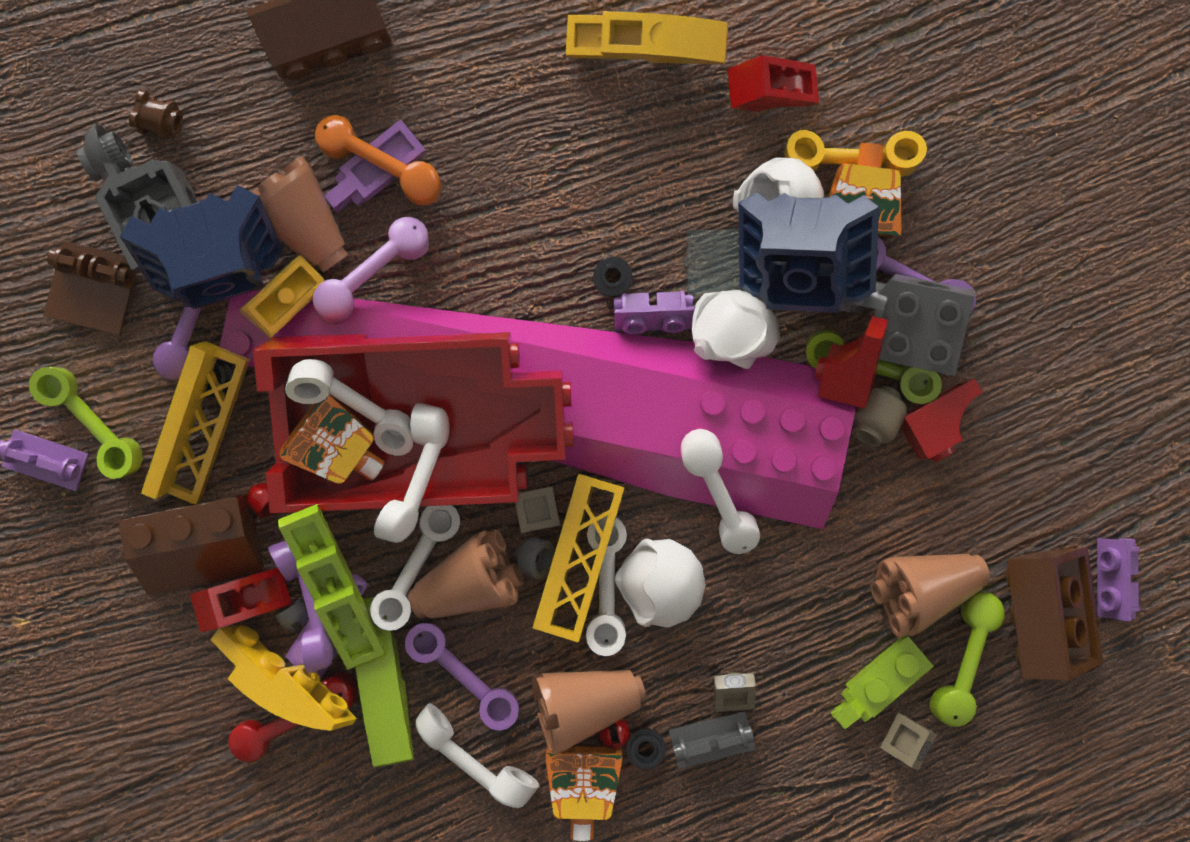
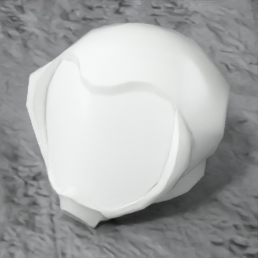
M777 157L759 166L746 178L741 187L734 191L733 209L738 211V203L757 192L768 201H771L783 193L796 198L824 197V190L814 171L800 159Z
M730 290L704 293L695 305L692 320V335L695 343L694 352L704 360L729 361L737 366L749 369L756 358L765 357L773 352L780 339L778 321L772 310L766 309V303L762 299L754 297L748 292Z
M671 539L642 540L625 559L615 575V583L623 598L631 608L637 623L644 627H649L650 625L671 627L688 620L701 605L706 586L702 565L693 552Z

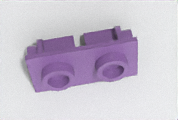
M684 291L657 292V305L650 306L649 293H623L621 297L614 298L615 332L641 334L645 331L664 330L668 333H678L685 329H692L693 313L695 311L693 296L685 295Z
M16 429L13 430L10 440L7 442L0 441V457L3 461L1 467L77 491L89 457L88 453Z
M1097 538L1098 617L1131 621V619H1136V611H1140L1139 582H1131V575L1139 574L1138 552L1140 547H1136V539Z

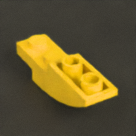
M603 11V15H568L566 56L569 58L640 59L646 60L648 63L726 64L728 22L638 12Z
M244 624L218 628L211 638V641L236 666L228 680L244 695L274 715L295 724L328 731L353 725L357 718L347 709L348 706L345 700L339 695L332 693L320 681V676L317 672L308 674L304 664L285 667L284 660L279 655L270 652L259 641L258 634L252 628Z

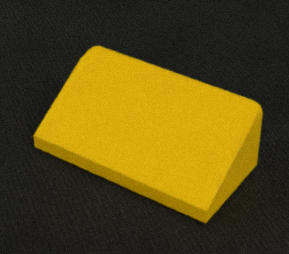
M300 254L248 300L239 311L269 338H272L313 299L315 289L325 280Z

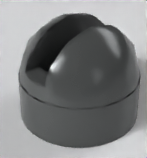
M302 597L292 600L291 605L280 608L274 614L280 625L288 631H299L298 622L305 626L309 620Z

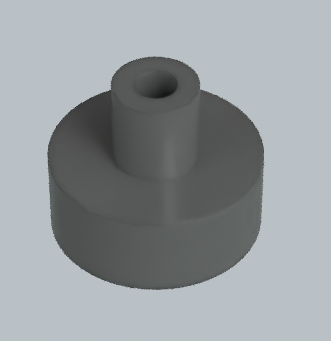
M531 537L523 545H518L515 548L514 558L518 560V568L523 575L535 579H543L549 574L555 554V547L550 541Z

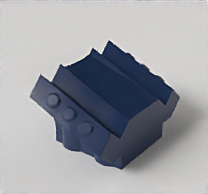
M239 185L235 188L228 202L209 193L206 200L178 209L166 211L159 207L150 225L131 216L120 235L121 240L152 289L171 299L181 298L183 306L191 307L192 309L261 289L263 282L260 273L272 270L283 252V248L260 197Z
M757 192L738 203L740 286L752 296L761 297L766 303V309L838 313L842 302H859L876 292L879 206L865 195L850 203H846L836 194L822 198H796L783 193L768 201Z

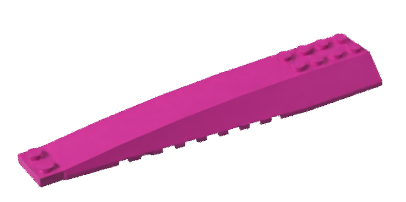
M259 290L230 298L219 346L250 359L248 366L254 367L253 350L271 338L250 322L239 309ZM312 299L273 336L367 334V338L511 332V343H519L520 368H513V373L562 370L563 382H571L572 407H564L565 422H573L574 447H566V460L552 461L667 496L716 506L704 478L693 475L685 468L680 450L681 442L688 433L697 429L708 430L715 434L720 441L723 461L718 472L737 511L820 529L824 528L839 492L855 416V406L817 397L821 381L814 380L816 370L814 367L761 357L756 358L749 369H745L729 361L704 360L694 352L695 343L689 341L354 299V308L350 316L346 320L334 324L326 322L319 317Z

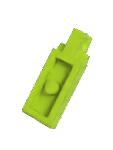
M909 636L901 637L845 684L847 688L841 693L845 700L830 713L844 729L848 728L860 717L866 722L878 715L934 666Z

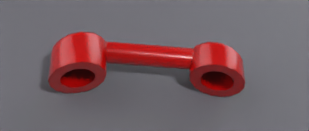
M346 672L329 674L321 682L332 693L343 698L347 703V709L350 710L358 697L359 688L357 681ZM281 717L266 725L256 720L242 721L229 735L228 745L230 751L235 758L242 762L250 763L257 761L267 751L270 740L299 724L292 723Z

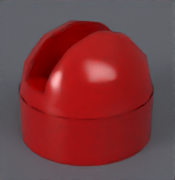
M266 483L254 485L247 494V503L260 518L270 514Z
M624 718L615 722L619 741L612 742L609 726L598 732L599 739L603 745L608 748L617 749L627 743L630 736V728Z

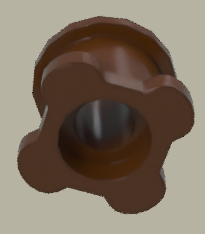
M142 89L137 93L134 109L129 116L130 127L137 128V132L144 135L148 131L156 132L160 138L165 140L180 131L183 115L179 111L176 102L171 100L166 103L158 101L156 98L149 96L148 91Z

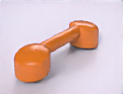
M327 116L316 126L314 132L315 141L321 152L328 158L341 159L348 156L351 152L399 178L406 198L414 204L429 205L439 198L442 190L440 176L430 164L417 161L406 165L356 137L350 122L343 116Z

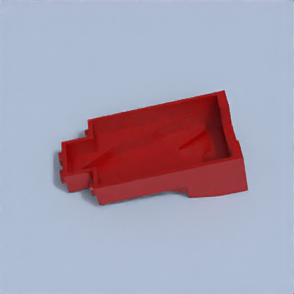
M511 332L367 338V334L272 337L253 350L257 392L268 391L276 462L266 473L270 513L298 512L315 504H318L321 511L380 509L384 508L392 500L403 502L424 445L413 442V447L409 453L395 456L381 450L375 443V440H373L367 450L384 460V465L378 475L370 481L352 470L342 484L335 483L282 460L279 453L280 448L312 405L293 401L287 396L285 391L292 367L302 360L317 359L326 362L332 368L334 378L384 410H400L407 414L410 419L413 408L418 402L440 407L446 411L450 424L449 437L446 445L440 450L419 507L518 502L520 489H527L526 464H518V462L566 460V447H574L573 422H565L564 407H572L571 382H563L562 370L513 373V368H520L519 343H511ZM344 404L374 434L376 423Z

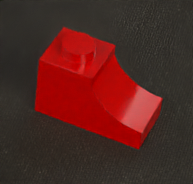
M761 55L727 69L731 108L759 112L771 108L810 107L819 104L815 64Z
M872 316L868 328L859 338L844 345L833 343L827 358L819 357L814 375V380L821 381L817 397L866 408L875 380L888 324L887 319Z
M975 378L963 380L941 392L930 403L920 404L908 411V414L904 417L901 429L918 459L929 460L932 458L933 462H937L955 452L953 446L963 440L959 433L963 412L968 404L982 393Z
M278 567L190 594L200 632L218 629L292 604L284 576Z

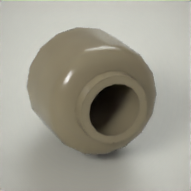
M888 386L872 388L866 408L855 406V416L851 432L856 439L874 447L890 443L895 439L904 422V417L908 414L906 405L902 402L899 392Z

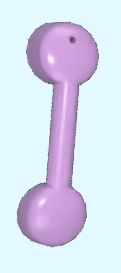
M401 217L395 220L388 231L389 241L342 281L329 279L320 283L313 295V305L319 317L333 324L346 320L354 308L352 293L396 255L407 260H415L422 257L429 247L428 231L425 225L413 217Z

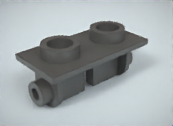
M745 710L669 730L679 769L755 750L754 737L748 724Z

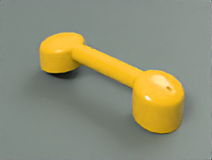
M799 130L788 139L784 155L785 158L800 159L815 171L820 164L857 165L859 149L824 148L821 138L814 132ZM912 131L896 133L884 147L882 168L899 170L901 177L910 175L918 168L926 156L927 146L925 140L921 135Z

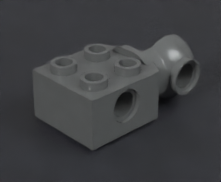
M95 122L86 134L84 146L77 149V156L92 180L95 182L103 180L104 183L95 198L131 270L142 273L120 238L131 216L150 225L159 207L168 211L198 203V200L183 170L168 161L151 160L141 166L129 168L133 165V160L123 140L116 132H108L100 123Z
M895 274L886 284L876 282L875 293L859 302H842L839 310L861 313L864 312V307L876 309L874 317L888 320L879 360L955 376L976 290Z

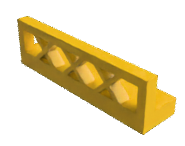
M207 341L190 346L141 494L156 500L168 493L195 505L201 502L250 359ZM217 358L236 365L231 381L222 385L219 384L213 371ZM208 383H210L212 389L206 391ZM228 387V390H227V393H226V396H225V394H224V392H223L222 389ZM214 393L221 406V411L217 418L208 421L201 408L204 397ZM196 419H197V420H198V423H199V426L194 427L195 422H196ZM216 423L214 431H212L210 425ZM202 429L209 445L206 453L195 457L189 444L191 433ZM185 455L187 461L182 463L183 457ZM204 459L202 466L200 467L198 461ZM190 465L196 478L193 491L175 484L179 469Z
M578 474L533 629L579 643L625 487L601 481L584 474ZM594 487L614 493L610 510L595 517L589 506ZM587 512L591 520L583 524ZM608 516L604 530H602L598 520ZM593 524L601 538L600 544L597 549L584 555L577 541L580 531ZM576 551L579 558L572 562L574 552ZM596 555L591 569L586 559ZM582 562L589 575V581L586 587L572 593L566 578L569 569ZM564 589L568 597L560 600ZM585 593L580 608L575 598ZM569 601L578 615L574 631L553 625L558 607Z

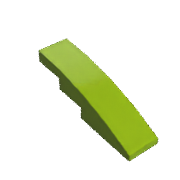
M318 504L278 519L279 530L296 559L297 571L314 600V609L347 670L384 655L385 650L371 616Z
M374 597L363 599L369 614V607ZM373 622L384 647L385 654L360 664L355 668L372 764L376 768L414 760L406 687L405 681L401 678L397 639L394 637L393 630L381 629Z

